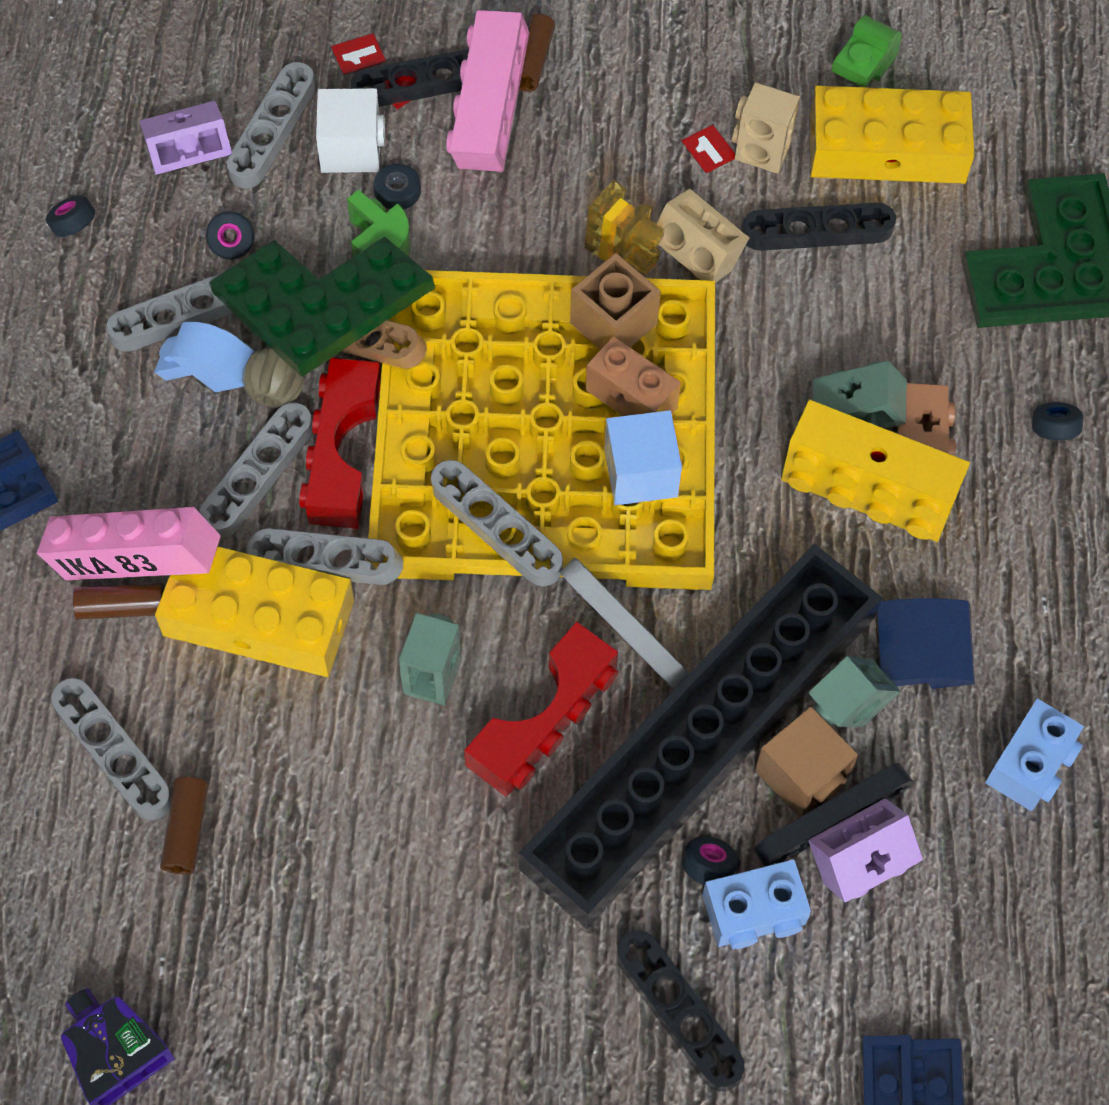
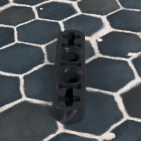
M469 49L363 69L353 75L351 89H365L364 86H371L372 89H377L379 107L461 91L463 83L460 77V67L462 61L467 60ZM439 69H448L453 72V75L446 80H441L434 77L433 73ZM402 76H410L416 80L409 87H402L396 84V80ZM384 81H389V89H385Z
M884 203L764 209L752 211L745 217L742 232L749 237L746 246L759 251L875 244L885 242L892 236L896 224V214L890 206ZM833 219H841L848 224L849 228L846 231L837 232L828 226V222ZM857 219H859L861 229H856ZM878 219V222L882 224L883 227H876V223L871 220ZM796 221L803 222L809 227L810 231L805 234H796L789 229V224ZM777 224L782 225L781 234H778V227H776ZM762 226L763 232L766 233L763 235L758 234L757 229H754V227Z
M895 763L767 836L756 845L754 851L765 867L786 862L809 849L810 844L808 840L885 798L889 801L895 799L911 787L913 780L901 763Z
M642 930L631 931L625 934L620 939L617 947V962L620 969L703 1082L710 1089L718 1092H726L735 1088L740 1082L745 1069L741 1053L656 939ZM634 944L638 949L644 946L648 948L645 959L652 970L658 963L663 967L653 971L645 982L640 978L646 974V968L641 961L634 959L630 962L627 959L630 953L629 945ZM661 979L673 981L677 985L679 996L671 1003L659 1002L652 993L653 985ZM689 1017L701 1019L707 1027V1035L698 1042L687 1040L680 1031L681 1023ZM713 1039H717L720 1043L714 1046L713 1049L717 1058L721 1062H725L728 1059L733 1062L730 1070L732 1077L729 1079L723 1074L715 1077L711 1073L715 1063L708 1052L704 1054L702 1059L696 1054L705 1050L712 1043Z

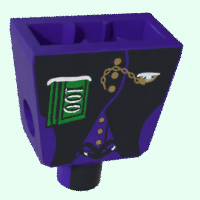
M87 988L75 993L65 1003L66 1008L76 1023L66 1029L60 1037L85 1098L90 1105L113 1104L175 1060L165 1043L119 996L112 997L100 1005L91 990Z

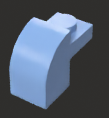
M183 322L178 335L167 338L159 351L160 358L154 373L165 381L193 375L214 392L243 387V368L255 351L236 336L219 327L201 322Z

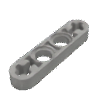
M294 62L284 66L232 150V154L229 155L227 168L230 180L235 186L244 189L253 188L263 180L315 91L313 70L307 64ZM291 82L296 83V85L293 88V95L291 94ZM277 105H286L291 109L284 116H275L270 113L271 109ZM262 133L270 134L274 137L266 145H258L253 142L255 136ZM250 161L253 169L246 168ZM239 168L245 169L243 172H239Z
M220 274L114 313L108 319L106 325L111 344L119 351H134L177 335L183 322L209 323L232 314L233 312L212 293L209 282ZM206 295L213 298V303L206 309H196L192 306L194 299L199 296ZM161 310L175 312L174 319L165 324L154 321V316ZM146 318L149 327L146 330L141 322V319ZM128 326L132 334L124 336L121 328Z
M299 403L282 405L202 504L200 514L221 535L220 539L232 536L240 528L312 434V417L309 409ZM297 419H300L301 427L293 425L287 432L286 421L294 423ZM285 434L287 438V443L282 439ZM266 447H275L281 451L279 458L271 463L261 461L258 458V454ZM242 478H251L256 482L255 489L247 494L235 492L233 486L235 482ZM226 497L232 502L229 506ZM226 510L228 520L225 522L219 519L214 524L212 515L220 516Z
M453 460L443 461L433 469L431 484L433 494L437 500L529 582L538 586H548L559 579L563 558L557 546L462 463ZM446 477L449 480H453L458 477L459 489L465 494L462 501L461 493L454 485L449 484L443 487V478ZM476 501H486L492 505L493 511L487 517L479 518L470 513L469 507ZM507 528H517L524 534L523 540L516 545L505 544L499 536ZM532 543H534L533 555L542 562L548 558L551 559V569L548 570L544 566L538 570L535 569V558L528 552Z
M269 528L256 532L250 538L246 550L247 554L348 578L351 579V582L389 584L400 575L403 569V559L397 550L389 542L377 539ZM273 545L283 552L282 555L278 551H267L264 556L262 555L264 550H271ZM306 546H314L312 557L304 563H297L298 553ZM352 550V557L346 565L334 567V560L341 551ZM365 556L372 562H382L385 556L388 560L386 563H380L376 569L369 561H365Z
M576 557L559 572L673 689L690 674Z
M71 678L60 682L54 688L51 695V702L60 719L140 818L157 820L165 816L170 810L172 794L165 780L83 680ZM69 694L79 697L84 709L87 711L82 718L76 709L67 703L65 698ZM96 723L108 724L111 727V732L106 740L94 743L87 739L88 729ZM122 755H131L137 759L135 769L127 775H118L112 771L114 761ZM142 779L150 792L153 794L157 793L159 802L153 806L149 802L143 803L144 798L135 784H138Z

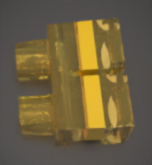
M613 180L589 206L584 248L604 261L617 253L627 263L647 274L660 259L661 251L656 247L663 238L664 229L650 220L651 206L643 204L634 208L625 201L626 188Z

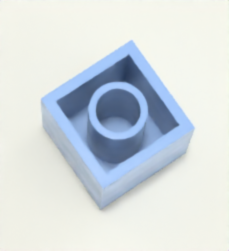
M671 410L606 418L604 451L614 505L678 497L682 465Z

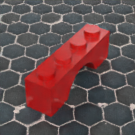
M330 358L328 374L321 373L319 398H323L321 409L314 410L312 432L317 434L315 446H308L306 455V470L311 471L309 483H302L299 497V506L306 509L308 523L311 525L359 529L365 494L362 472L349 466L339 456L338 449L341 441L351 429L361 423L377 419L381 386L379 362Z
M576 621L549 652V671L557 686V693L551 704L539 715L523 721H505L492 718L464 750L465 766L506 798L515 787L519 790L523 789L533 777L536 768L533 766L542 755L545 754L549 757L559 747L564 738V735L561 733L571 721L574 724H578L589 711L592 704L589 700L598 690L605 692L613 684L619 673L616 669L618 651Z

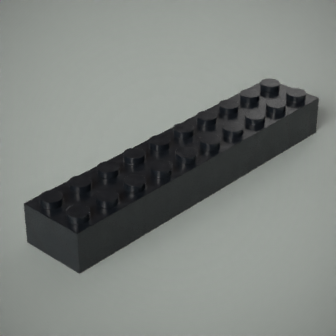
M813 544L519 852V870L587 930L874 620L882 596L816 544Z

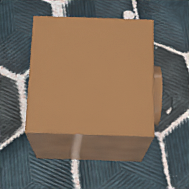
M615 253L571 289L570 323L600 350L613 336L628 347H631L657 325L661 291Z
M810 707L761 748L755 772L800 818L809 813L819 803L822 805L828 802L843 788L850 777L858 754Z

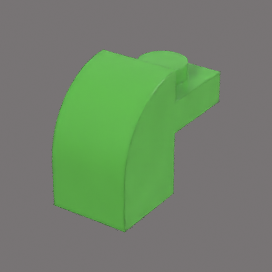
M864 15L854 25L852 37L833 61L832 72L865 88L872 78L880 81L898 55L902 33L868 15Z
M359 189L347 198L349 220L362 232L351 241L353 257L383 237H386L410 257L411 246L408 218L399 204H396L386 212L378 200L374 198L370 200Z

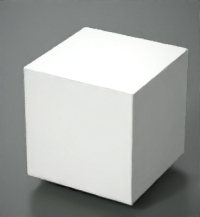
M318 89L316 140L321 173L378 172L380 170V147L385 146L384 115L379 114L377 89Z

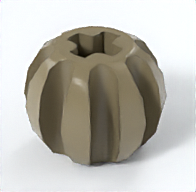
M271 348L258 350L248 359L243 368L242 383L246 394L255 402L268 407L280 408L282 405L292 403L298 398L304 387V376L301 377Z

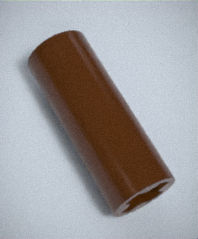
M538 13L531 15L527 21L530 33L519 90L525 92L534 91L538 87L556 27L552 18Z
M164 584L75 587L73 592L76 620L155 616L165 590Z
M179 777L174 781L160 869L163 871L181 875L193 874L195 871L208 791V783L204 780L193 777Z

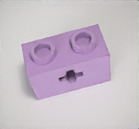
M215 101L139 120L156 175L232 154L225 124Z
M886 798L808 840L823 884L845 903L865 895L869 889L891 877L902 875L908 868L923 860L908 814Z

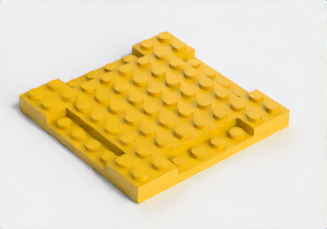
M425 270L433 277L435 289L388 319V321L407 325L415 329L426 342L427 351L425 357L419 364L409 369L382 363L368 539L387 541L402 556L403 569L397 578L454 581L455 573L523 576L434 496L431 484L433 469L443 461L453 460L465 465L556 545L562 554V569L576 557L597 579L626 580V587L711 590L714 579L715 281L646 278L661 291L658 322L654 328L630 348L681 382L678 408L672 413L682 471L678 497L614 505L604 451L606 418L621 417L622 415L586 391L587 364L596 356L600 349L570 323L571 289L587 276ZM394 341V344H393V345H394L399 351H400L402 348H409V346H408V347L400 346V345H398V344ZM446 477L443 478V487L449 484L454 485L460 491L462 501L465 494L459 489L458 477L453 480H449ZM476 501L469 507V511L473 516L483 518L492 513L493 507L486 501ZM507 528L502 531L499 537L507 545H516L523 540L524 534L517 528ZM534 543L531 544V546H530V548H529V550H528V552H529L532 556H534V555H533V544H534ZM386 556L382 562H372L368 558L366 559L376 569L380 563H386L388 560ZM534 556L535 569L538 570L543 566L548 570L551 569V559L548 558L542 562Z

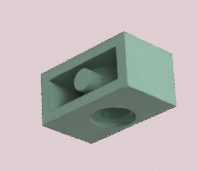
M846 656L808 693L817 702L814 705L815 711L830 726L836 724L838 727H864L901 691L873 659Z

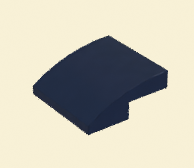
M19 430L0 438L1 531L59 502Z
M915 598L880 602L878 608L880 668L896 686L928 683L931 689L975 684L969 601Z
M910 1035L863 1036L864 1105H965L963 1045L961 1039H912Z

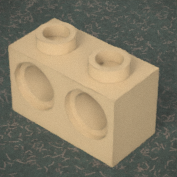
M755 82L749 97L743 95L736 110L735 118L739 120L732 136V142L737 144L735 160L779 174L792 143L800 97Z
M690 188L666 203L650 236L668 254L691 271L695 277L700 280L715 281V283L733 270L749 240L746 234Z

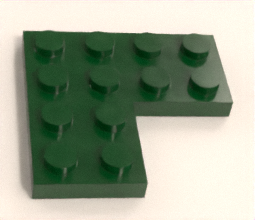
M1105 173L1028 179L1025 193L1038 246L965 251L962 262L977 328L1109 317V188Z
M386 237L375 242L320 279L277 241L273 240L209 282L212 293L301 377L435 289L433 277Z

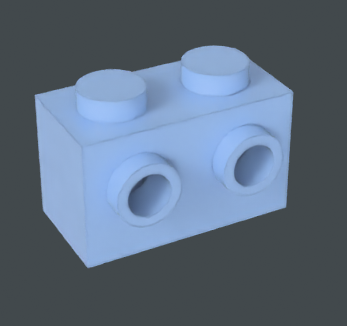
M1037 698L985 783L1030 811H1033L1040 799L1049 803L1062 782V779L1055 776L1061 764L1070 768L1083 747V744L1076 740L1084 726Z
M795 860L705 882L702 894L718 947L730 944L732 949H741L758 942L757 937L771 933H775L777 938L794 935L802 930V925H806L811 913Z

